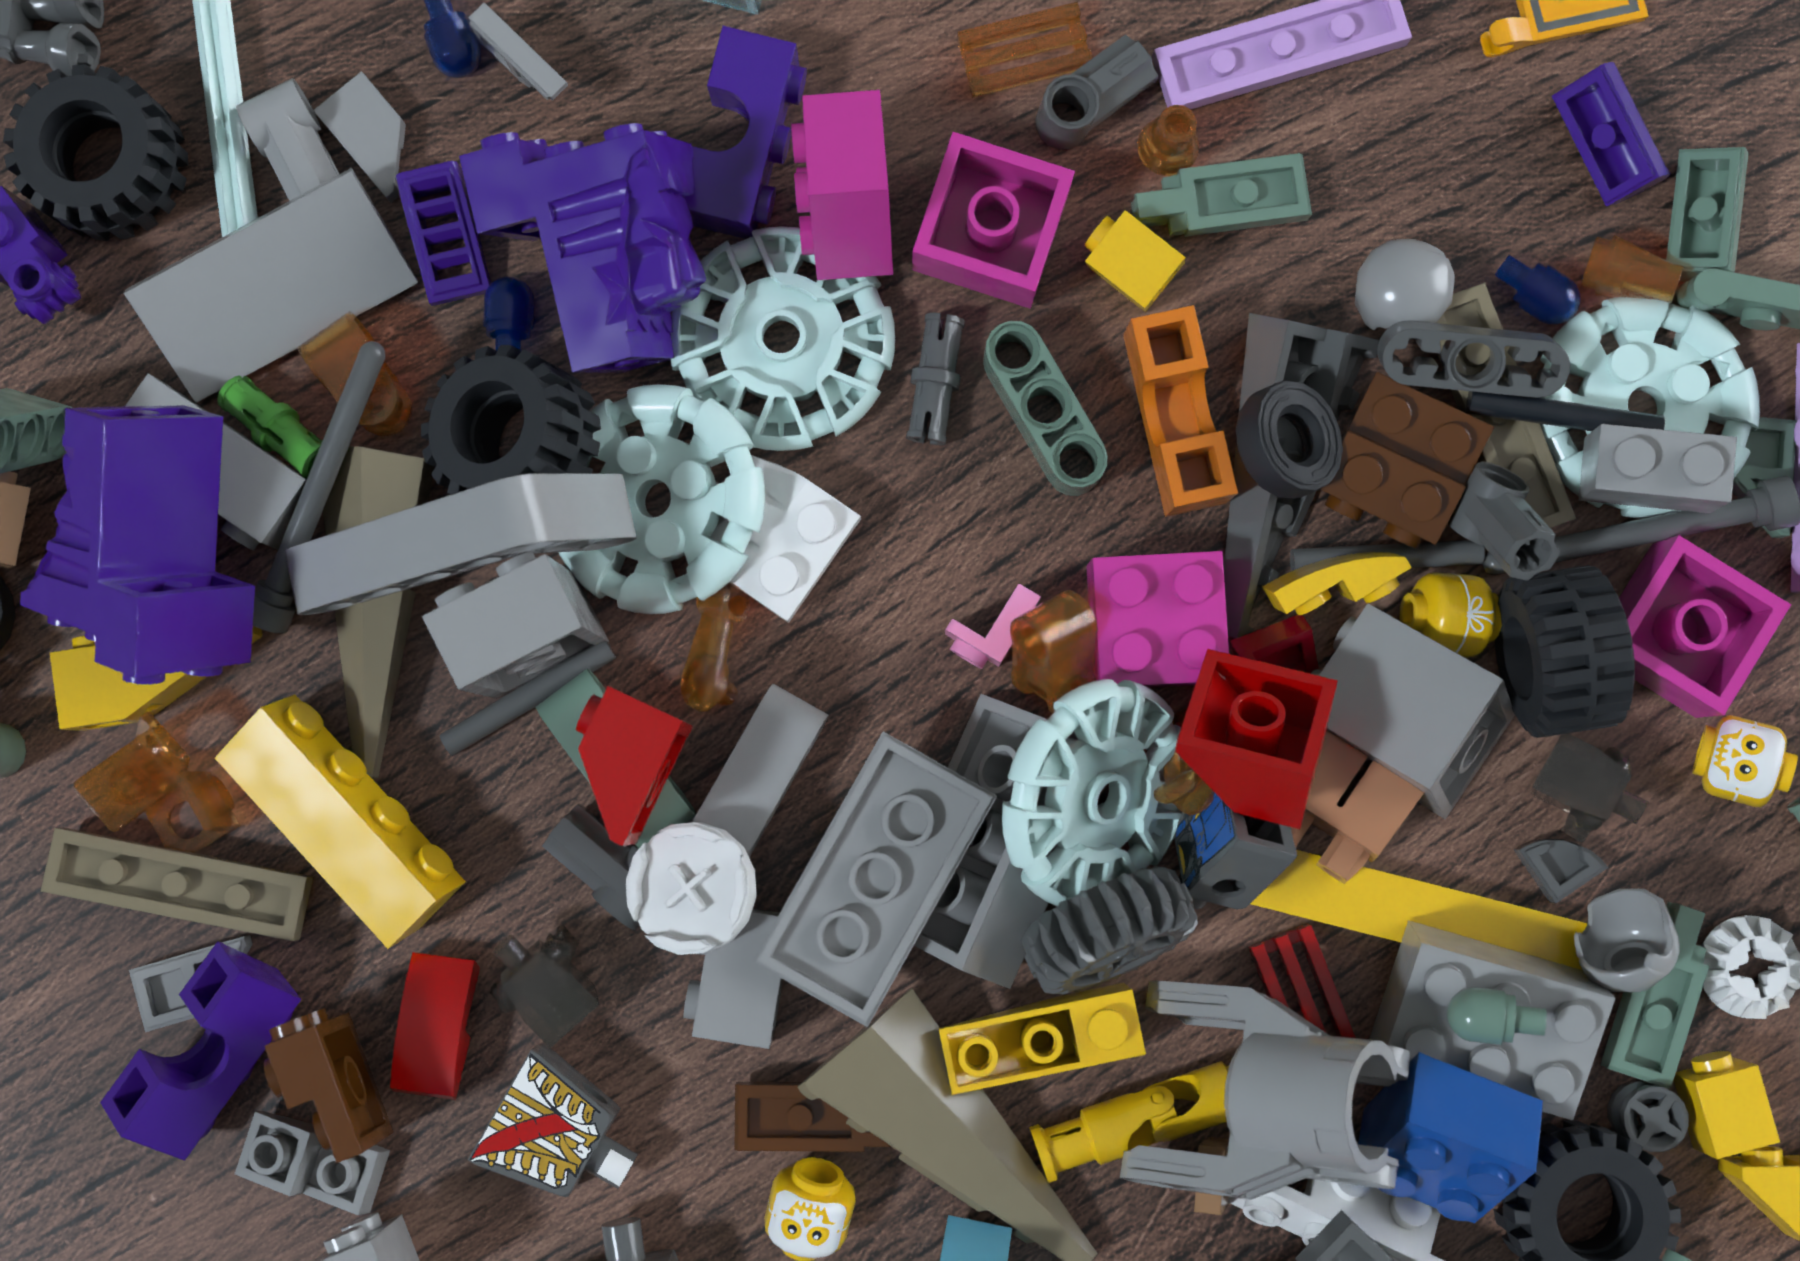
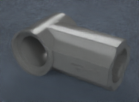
M1125 34L1072 74L1062 75L1054 79L1046 88L1035 118L1036 130L1041 140L1048 146L1059 150L1072 149L1080 145L1090 130L1157 81L1158 74L1152 64V57L1139 41H1134ZM1059 103L1072 105L1079 111L1081 119L1076 122L1061 120L1055 114L1052 106Z
M1490 462L1477 463L1448 521L1449 526L1464 538L1483 545L1510 577L1528 581L1537 573L1550 570L1558 558L1560 550L1554 542L1555 533L1524 500L1530 489L1528 484L1521 477L1504 467Z
M577 804L552 830L542 847L593 889V898L609 914L626 927L636 931L640 924L638 921L634 922L627 907L626 878L633 856L639 848L635 844L632 846H621L611 841L605 824L582 804Z

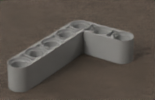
M525 474L492 481L286 549L284 553L297 614L312 615L347 608L509 559L525 552L532 551L533 554L591 551L625 544L636 540L637 537L623 474Z

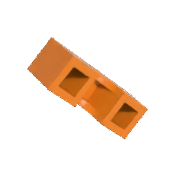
M1192 305L1132 318L1123 337L1165 517L1227 504L1238 494L1224 430L1216 431L1208 407L1205 373L1209 366L1195 306Z

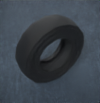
M1280 381L1253 393L1240 409L1236 426L1238 451L1247 472L1262 489L1276 497L1301 498L1331 483L1340 469L1343 452L1341 432L1331 407L1317 391L1302 382ZM1280 417L1288 419L1299 434L1303 451L1299 463L1291 461L1279 443L1276 426Z

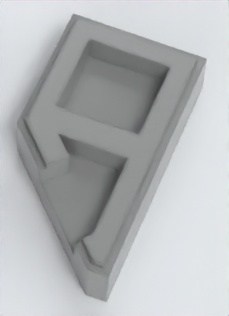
M485 2L468 17L470 20L469 24L479 42L521 83L529 88H535L545 99H551L552 101L568 86V83Z
M361 71L313 111L390 203L398 198L399 194L396 174L399 172L400 153L404 147L406 124Z
M250 935L223 942V944L245 954L249 952L253 944ZM214 945L129 970L145 1032L194 1018L179 996V993Z

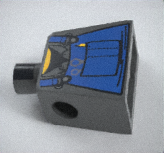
M1202 779L1185 806L1174 835L1181 872L1178 877L1182 884H1186L1194 900V909L1203 908L1207 902L1236 910L1246 908L1297 857L1291 827L1234 813Z

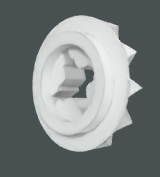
M1737 916L1720 923L1708 934L1702 944V947L1706 948L1704 964L1709 965L1703 985L1707 996L1723 1011L1741 1018L1766 1019L1768 1015L1778 1010L1790 1008L1789 1000L1795 991L1800 988V953L1792 940L1793 934L1772 922L1771 919L1759 916ZM1750 948H1752L1756 958L1774 962L1773 966H1768V970L1758 974L1759 984H1756L1757 987H1755L1752 978L1729 974L1730 970L1739 969V965H1744L1748 962Z

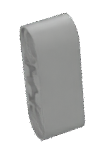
M772 684L692 822L705 823L726 830L745 848L750 858L822 731L829 715L779 686Z

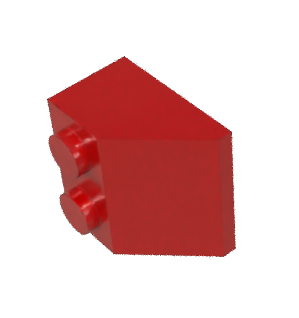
M1207 649L1176 742L1175 752L1234 813L1301 829L1329 723L1338 680Z
M607 686L602 698L594 694L590 697L580 715L576 731L584 736L578 750L609 838L621 846L638 843L693 726Z

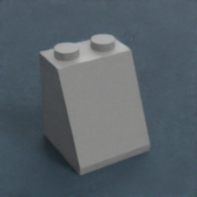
M1367 603L1358 618L1350 617L1338 631L1333 644V649L1336 651L1322 671L1316 669L1311 673L1338 680L1327 731L1368 756L1363 763L1366 767H1369L1374 760L1423 791L1424 794L1418 802L1446 820L1515 716L1504 680Z

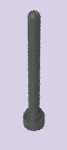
M366 342L358 352L267 579L259 580L257 583L253 626L273 633L288 632L297 609L293 603L294 595L291 590L292 586L284 551L293 546L311 541L385 360V350L377 342Z
M1782 476L1759 481L1756 489L1747 491L1746 497L1731 500V503L1712 513L1677 511L1555 537L1554 542L1560 550V554L1555 563L1663 541L1677 535L1682 537L1752 522L1756 528L1766 526L1769 531L1797 526L1800 523V502L1797 490L1789 476ZM1488 552L1482 564L1484 570L1491 575L1505 574V570Z

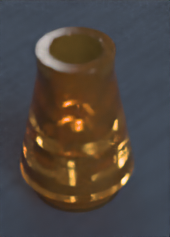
M1172 105L1143 127L1138 137L1137 148L1141 161L1149 170L1158 175L1173 176L1177 174L1179 169L1190 168L1195 163L1200 145L1196 131L1197 120L1194 113L1183 105Z
M1614 235L1613 240L1596 237L1581 286L1595 289L1594 296L1654 299L1671 303L1684 266L1671 263L1617 235Z

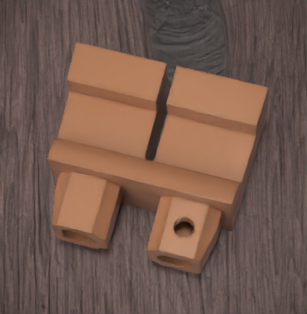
M1326 731L1301 829L1291 827L1295 848L1311 824L1333 837V840L1316 865L1339 882L1345 884L1364 866L1367 860L1372 863L1381 854L1424 792L1373 760L1343 807H1339L1337 805L1339 799L1368 756L1331 732Z

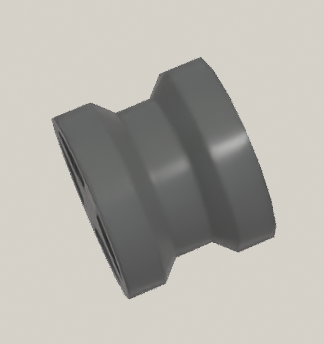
M1631 1080L1621 1084L1612 1093L1607 1104V1118L1612 1130L1643 1146L1642 1149L1649 1152H1665L1675 1148L1684 1139L1689 1127V1114L1679 1096L1675 1092L1643 1080ZM1637 1113L1640 1115L1642 1125H1638Z

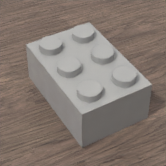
M532 551L517 555L496 568L499 577L476 589L472 582H468L444 592L435 599L438 608L422 616L458 690L496 699L517 689L590 644L597 645L603 641L609 642L581 584L575 579L572 572L546 554L535 558Z
M1408 920L1369 1039L1383 1041L1386 1045L1408 1050L1410 1052L1409 1062L1420 1052L1543 1101L1542 1112L1573 1120L1615 997L1609 990L1588 980L1583 970ZM1485 988L1504 990L1506 994L1515 995L1516 1006L1546 1009L1545 1035L1514 1033L1513 1042H1502V1045L1466 1041L1457 1036L1451 1029L1447 1019V1008L1453 996L1463 989Z

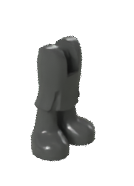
M0 0V58L14 64H22L26 61L49 64L53 71L60 69L67 76H72V65L87 64L95 72L99 64L101 48L98 38L88 28H102L104 22L103 0ZM35 20L60 23L51 30H33Z

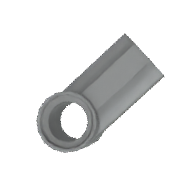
M294 78L236 106L238 115L248 135L263 157H268L289 201L339 175L329 152L326 150L318 134L321 126L317 116Z

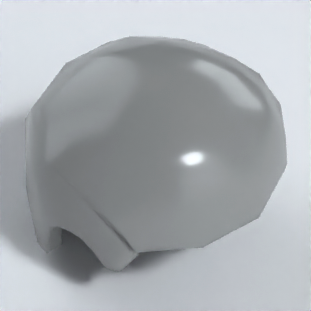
M1416 239L1391 240L1373 249L1358 270L1356 281L1355 306L1366 326L1375 330L1378 327L1388 329L1390 326L1401 321L1436 323L1452 303L1455 274L1451 263L1440 249Z
M1619 888L1594 898L1588 904L1586 928L1582 933L1575 932L1574 934L1576 955L1588 980L1613 992H1642L1649 990L1672 971L1680 953V942L1676 928L1662 898L1646 889Z

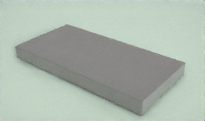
M350 168L125 290L124 295L195 403L221 390L223 385L231 378L238 375L243 378L410 288L418 283V279L355 172Z
M883 731L753 962L868 1027L997 795Z

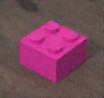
M880 90L802 95L804 123L791 124L794 163L806 162L807 166L796 168V173H794L797 213L810 212V216H799L802 255H815L817 280L893 275L889 189Z
M952 132L912 251V271L1031 309L1075 171Z
M1680 535L1654 543L1650 546L1619 597L1632 637L1635 681L1695 718L1725 715L1791 604Z
M1223 551L1092 558L1087 564L1093 681L1111 679L1118 685L1123 680H1130L1148 688L1195 686L1207 649L1229 654Z

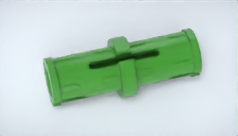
M238 375L228 380L219 391L217 397L220 408L230 413L249 429L252 440L260 448L269 452L275 451L294 467L303 478L307 479L322 440L300 423V417L296 410L286 403H276L247 376L242 378Z

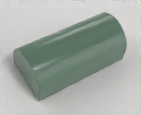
M1745 147L1679 149L1665 272L1672 279L1687 282L1706 269L1735 272L1749 155Z

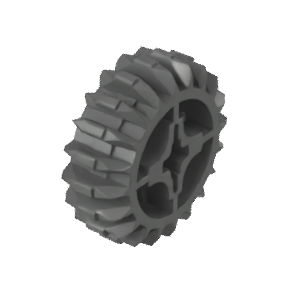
M1154 867L1152 869L1141 868L1132 874L1123 873L1115 879L1107 882L1102 881L1093 888L1080 891L1078 895L1071 899L1059 902V905L1053 910L1042 913L1040 919L1032 922L1021 938L1026 952L1024 955L1034 979H1038L1044 993L1065 995L1072 991L1078 993L1091 986L1097 987L1111 979H1118L1121 975L1130 971L1138 970L1140 966L1157 960L1163 953L1174 950L1176 944L1185 941L1198 924V917L1194 910V900L1186 884L1181 883L1175 870Z

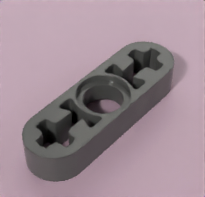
M1401 321L1390 326L1383 333L1377 348L1379 361L1386 373L1394 381L1404 385L1540 398L1557 392L1565 384L1570 373V360L1565 350L1553 338L1541 333L1419 321ZM1415 338L1421 350L1441 353L1443 370L1436 372L1438 364L1432 357L1422 356L1413 357L1410 361V366L1403 367L1398 356L1393 353L1395 349H1405L1409 339ZM1446 340L1441 351L1440 341ZM1471 343L1487 345L1490 349V361L1483 371L1474 375H1464L1457 371L1456 357L1463 347ZM1510 346L1507 353L1514 361H1535L1538 351H1542L1543 355L1552 365L1550 369H1540L1536 379H1531V376L1523 367L1506 365L1504 347ZM1505 369L1506 377L1500 378Z

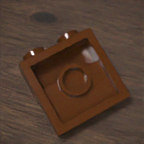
M1376 371L1342 438L1343 452L1340 469L1331 483L1320 489L1330 494L1325 505L1357 521L1361 519L1364 511L1387 521L1383 530L1384 534L1415 549H1418L1422 539L1436 545L1466 488L1465 483L1495 427L1412 387L1400 384Z
M323 1008L268 1029L273 1041L270 1044L264 1045L268 1055V1059L264 1061V1072L269 1087L277 1097L283 1096L287 1109L310 1100L314 1101L317 1109L312 1115L315 1134L325 1150H332L336 1163L362 1154L393 1133L349 1012L329 1020L326 1009Z

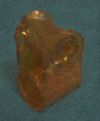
M349 311L298 346V351L313 374L338 403L361 346L366 342H375V340L360 320ZM384 360L358 424L372 434L391 436L400 432L409 423L412 415V401L408 392ZM379 392L382 394L380 403L384 408L379 413L374 414L371 412L374 405L370 398Z
M1071 590L1062 591L1016 617L1010 625L1013 660L1011 672L1012 685L1022 693H1034L1047 702L1049 712L1052 714L1055 712L1053 707L1055 701L1081 685L1096 681L1095 638L1098 631L1097 621L1086 600L1078 593Z

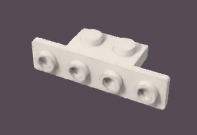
M1308 1179L1304 1194L1285 1186L1252 1200L1229 1197L1230 1204L1243 1209L1244 1215L1253 1222L1264 1226H1279L1302 1237V1241L1306 1246L1342 1210L1395 1261H1444L1430 1254L1440 1217L1438 1210L1408 1197H1395L1385 1194L1378 1188Z

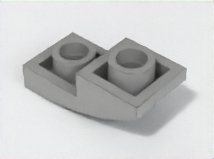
M256 1111L235 1175L288 1196L305 1194L359 1216L371 1211L390 1150L374 1145L362 1154L336 1163L332 1150H325L319 1143L313 1124L265 1111Z

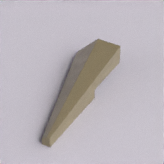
M349 446L323 509L326 536L428 503L433 480L431 474L435 467L425 463V459L366 447ZM411 588L335 610L351 749L362 760L367 774L372 778L379 777L416 594V592L410 590Z
M912 988L884 1007L872 1019L868 1027L864 1026L849 1042L837 1049L797 1087L810 1100L820 1098L847 1116L846 1124L858 1132L869 1131L901 1152L898 1157L900 1160L978 1212L988 1210L1015 1228L1013 1235L1026 1244L1036 1242L1063 1261H1092L1098 1254L984 1090L979 1089L952 1095L939 1026Z

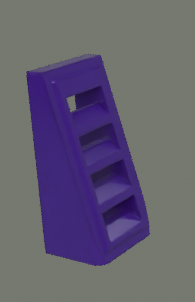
M447 161L396 174L402 206L429 304L435 306L492 292L480 235L477 234L463 171L458 162ZM451 190L452 195L421 202L420 197ZM457 213L459 221L427 228L426 219ZM464 239L466 247L433 254L432 245ZM470 263L472 273L439 280L437 270Z

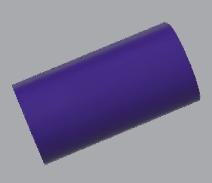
M1614 62L1603 63L1552 95L1606 207L1636 196L1670 176Z

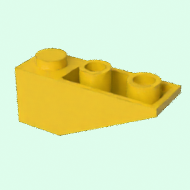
M253 626L252 644L262 637V630ZM85 636L72 639L73 649L50 652L59 729L87 731L147 721L208 677L176 672L165 674V681L158 684L129 683L122 679L123 673L95 662V641L88 640Z
M1125 983L1061 995L939 1028L952 1095L1146 1055L1133 990Z

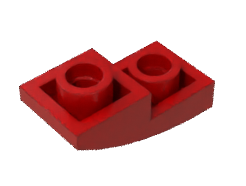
M412 952L394 1043L390 1089L393 1092L456 1100L471 1039L465 1029L480 972V967L475 960Z

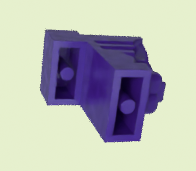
M640 123L624 124L604 131L605 141L585 147L582 141H568L547 146V142L544 139L525 141L520 139L518 133L508 132L486 137L480 141L481 150L459 156L477 234L527 241L541 239L572 372L624 373L667 362L675 358L671 338L673 327L670 312L697 298L700 294L699 286L706 281L703 266L690 242L689 235L693 228V221L685 199L686 196L694 194L692 158L694 156L692 144L667 136L666 131L650 132L643 130V126Z
M185 405L65 408V431L62 434V445L67 452L63 456V471L67 492L54 511L58 522L56 536L48 540L46 546L47 553L40 561L34 578L30 581L26 590L21 592V606L46 615L47 622L51 625L76 627L85 631V638L95 641V662L123 673L122 679L134 684L162 683L165 681V674L183 672L193 676H216L223 673V666L251 662L255 585L215 572L223 416Z

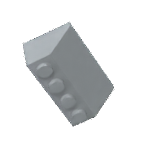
M980 694L948 768L997 795V798L914 946L961 971L1010 989L1026 954L1021 938L1030 924L1040 919L1042 913L1045 912L1048 902L1034 894L1022 882L1021 873L1023 869L1011 864L1003 836L1002 803L1011 800L1014 781L1008 779L1007 776L1021 742L1036 720L1046 721L1047 719ZM1074 731L1066 738H1074L1078 740ZM1047 786L1040 787L1037 805H1045ZM1057 844L1046 855V857H1048L1051 854V852L1058 846Z

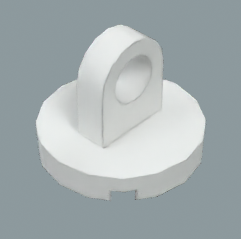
M700 822L671 824L658 831L660 833L654 835L648 843H643L633 856L626 878L627 907L634 922L638 921L641 929L647 934L644 936L656 947L678 955L713 952L733 941L748 923L757 897L755 869L745 848L726 830Z

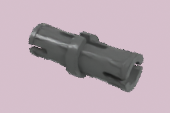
M927 313L924 319L925 329L919 367L913 368L910 382L916 388L906 439L924 444L927 422L931 418L928 432L930 445H945L952 391L959 390L961 380L960 375L955 373L965 320L958 316L947 314L944 337L940 340L943 327L941 313Z

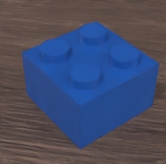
M1418 1052L1409 1062L1407 1080L1397 1081L1389 1087L1385 1086L1364 1108L1358 1145L1388 1148L1387 1156L1399 1160L1395 1189L1378 1188L1383 1193L1395 1197H1408L1436 1208L1440 1214L1452 1220L1476 1223L1536 1172L1543 1101Z

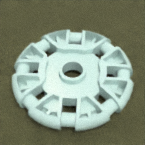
M781 226L753 230L752 237L730 245L727 240L700 261L706 276V281L699 286L700 294L694 300L673 310L671 314L673 327L671 338L675 357L671 359L672 369L674 371L680 370L686 387L693 392V397L701 401L712 398L724 406L746 430L754 445L753 447L775 451L799 450L813 447L811 441L831 432H834L837 437L850 429L869 411L881 394L877 386L883 371L891 370L895 352V324L890 306L884 307L877 291L881 283L876 276L817 280L815 282L797 274L803 261L815 265L814 254L802 255L800 228ZM762 260L769 276L746 285L740 269ZM710 299L726 303L719 322L703 316ZM848 299L854 300L860 316L842 322L836 304ZM786 321L793 324L799 330V341L792 350L785 353H776L768 349L764 344L765 331L775 322ZM721 352L723 363L727 370L709 377L703 361L706 357ZM843 352L854 355L861 360L854 378L836 371L841 362ZM747 391L767 400L760 417L741 409L742 401ZM817 391L824 408L801 417L795 400H807Z
M1636 293L1603 300L1602 308L1590 314L1586 311L1579 312L1555 334L1553 339L1565 350L1569 357L1570 374L1582 377L1583 380L1578 394L1572 393L1564 384L1554 394L1540 398L1629 411L1628 400L1633 391L1646 392L1655 400L1657 406L1656 415H1663L1665 417L1664 430L1704 434L1708 420L1724 425L1721 435L1737 437L1733 479L1736 477L1751 453L1745 447L1751 427L1757 429L1759 427L1760 395L1753 367L1746 370L1735 350V347L1739 346L1740 343L1718 319L1707 311L1698 309L1693 305L1686 309L1669 303L1670 298L1667 295ZM1659 327L1676 332L1671 348L1653 343ZM1612 332L1619 348L1606 355L1600 343L1601 336ZM1542 354L1540 361L1545 364L1543 369H1550L1552 363ZM1711 360L1722 381L1710 387L1708 374L1699 366ZM1540 424L1562 483L1579 496L1583 450L1578 452L1567 431L1571 428ZM1588 502L1597 508L1606 504L1621 509V516L1639 519L1679 511Z
M662 384L644 385L628 389L627 397L614 403L610 399H605L590 410V412L599 416L601 430L593 433V439L600 442L598 456H590L587 467L592 457L606 462L600 474H623L637 539L604 549L558 553L565 566L585 589L599 599L607 595L617 600L618 608L643 614H665L682 610L684 602L696 597L704 601L721 590L739 572L749 557L744 552L753 531L760 532L765 507V483L762 468L755 467L749 451L754 445L746 430L724 406L712 398L701 401L693 397V392L689 388ZM640 420L645 436L628 437L625 425ZM685 421L693 425L694 435L690 444L677 439ZM726 461L731 475L725 479V482L716 485L710 467ZM664 482L671 493L670 505L662 515L652 517L646 509V495L652 486ZM720 515L730 520L721 542L711 538ZM685 555L688 562L687 574L676 578L671 561ZM626 556L638 560L634 573L628 577L619 573Z
M1102 679L1081 685L1066 693L1053 703L1055 712L1046 721L1041 719L1035 721L1025 735L1012 761L1007 776L1008 779L1014 781L1011 800L1002 803V827L1006 850L1011 864L1023 869L1021 873L1022 882L1034 894L1055 906H1058L1061 901L1069 900L1078 895L1080 891L1097 886L1102 881H1110L1123 873L1132 874L1141 868L1146 869L1149 865H1158L1174 839L1178 821L1183 812L1179 808L1182 789L1189 787L1190 767L1175 752L1181 727L1172 723L1174 718L1173 710L1157 693L1140 683L1123 680L1117 685L1111 679ZM1073 731L1078 740L1074 738L1066 739ZM1109 784V793L1106 801L1097 806L1101 790ZM1041 786H1047L1045 805H1037ZM1126 842L1130 846L1128 852L1121 849ZM1057 844L1058 846L1051 852V854L1048 857H1046V855Z

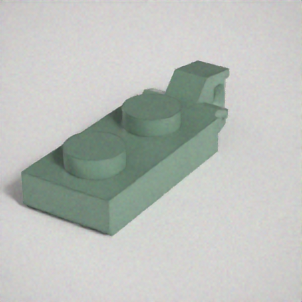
M1300 153L1179 169L1176 175L1162 178V190L1136 193L1133 202H1131L1132 216L1146 227L1168 224L1169 236L1184 234L1187 237L1307 221L1312 216L1303 154Z
M1667 902L1666 907L1680 942V953L1672 971L1649 990L1623 992L1600 1065L1607 1069L1670 1089L1709 965L1704 964L1706 948L1696 945L1706 913L1678 903Z

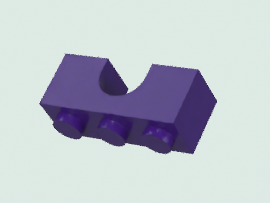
M722 26L707 83L712 106L739 113L748 121L749 127L741 142L731 149L710 151L692 146L694 156L692 158L694 194L686 196L685 199L694 227L747 239L753 236L752 231L757 230L758 223L768 225L776 197V187L768 186L773 164H784L791 140L792 129L791 127L784 126L789 103L794 105L800 104L806 82L807 68L799 66L796 43Z
M217 941L179 993V996L199 1025L205 1028L201 1039L188 1051L172 1057H161L139 1049L100 1102L120 1137L184 1161L199 1140L210 1132L217 1115L238 1086L242 1085L251 1075L255 1063L265 1051L264 1045L270 1044L272 1041L268 1029L289 1022L293 1010L301 1001L299 995L277 968Z

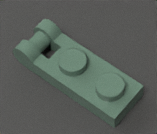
M1706 269L1695 275L1691 280L1678 286L1671 297V304L1686 309L1693 305L1707 312L1740 318V325L1750 329L1776 330L1780 326L1800 329V285L1720 269Z

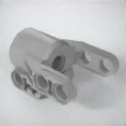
M1149 981L1145 1009L1148 1011L1177 1017L1186 1025L1244 1030L1242 1044L1238 1047L1230 1062L1225 1082L1224 1108L1227 1126L1230 1130L1227 1156L1138 1145L1130 1151H1123L1120 1179L1157 1187L1248 1200L1305 1178L1373 1188L1395 1189L1399 1160L1387 1156L1388 1148L1357 1145L1352 1125V1096L1355 1083L1389 1087L1397 1081L1407 1080L1410 1052L1408 1050L1386 1045L1383 1041L1330 1036L1278 1000L1270 998L1263 993H1258L1250 987Z

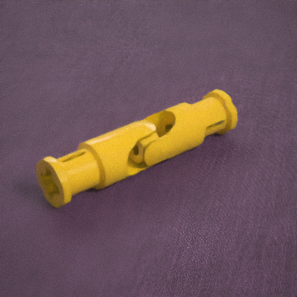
M1220 1061L1150 1085L1142 1091L1127 1093L1081 1109L1080 1117L1045 1129L1039 1124L1029 1127L1048 1183L1058 1180V1173L1094 1160L1102 1165L1123 1158V1151H1130L1138 1145L1150 1146L1158 1142L1171 1141L1227 1122L1224 1096L1229 1065L1226 1066ZM1174 1099L1196 1102L1188 1112L1177 1117Z

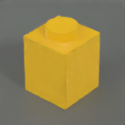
M1126 210L1116 222L1109 216H1106L1084 245L1092 252L1085 260L1087 267L1145 313L1185 264V257Z
M1718 1051L1694 1057L1691 1059L1693 1068L1676 1072L1674 1083L1677 1094L1684 1102L1689 1114L1688 1132L1693 1149L1715 1159H1720L1780 1143L1757 1064L1734 1058L1729 1051Z

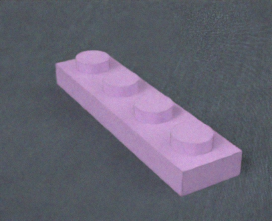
M1319 0L1156 48L1152 55V61L1158 74V80L1169 115H1174L1407 46L1412 35L1400 0Z

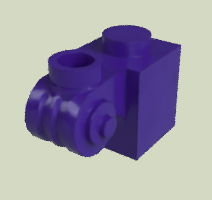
M0 186V282L11 288L17 300L14 304L23 315L28 314L33 320L37 319L46 325L54 319L55 313L64 312L66 305H73L81 299L78 283L75 279L76 275L67 265L61 268L57 264L68 254L35 209L3 186Z

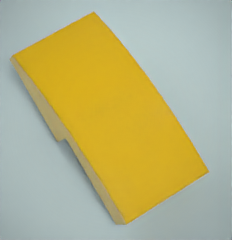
M1391 552L1347 554L1303 566L1280 576L1262 586L1275 609L1285 614L1295 610L1297 615H1303L1328 601L1332 596L1328 589L1333 585L1337 587L1342 597L1355 602L1362 598L1366 603L1379 600L1394 591L1400 585L1396 577L1412 567L1405 556Z

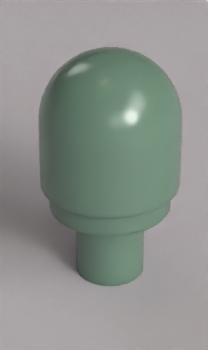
M1485 988L1463 989L1453 996L1447 1008V1019L1451 1029L1457 1036L1466 1041L1502 1045V1042L1512 1043L1514 1033L1545 1035L1546 1009L1516 1006L1515 995L1506 994L1504 990Z

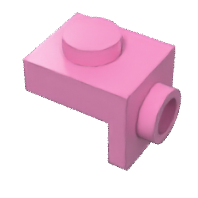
M1018 584L986 638L952 619L945 629V634L955 640L950 650L980 669H983L987 660L999 667L1012 644L1017 645L1023 650L1025 649L1044 618L1033 611L1041 596Z

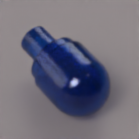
M424 0L430 16V20L423 26L426 32L424 39L434 65L441 73L451 78H464L471 75L480 64L482 52L478 38L469 24L470 20L467 19L464 12L454 11L450 0Z
M1509 254L1494 275L1517 290L1512 299L1519 303V308L1545 324L1558 325L1565 323L1579 309L1581 295L1578 286L1572 279L1549 264L1546 267L1538 262L1534 269H1531Z
M506 276L496 279L489 285L484 295L483 326L486 328V335L495 339V350H498L500 345H512L521 350V341L529 339L531 337V330L534 329L535 300L533 292L523 280L516 277Z

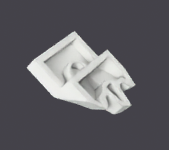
M751 455L755 467H760L763 471L765 483L764 516L760 532L753 531L744 553L749 556L729 583L789 623L861 520V516L796 472ZM720 515L711 538L721 542L730 520Z

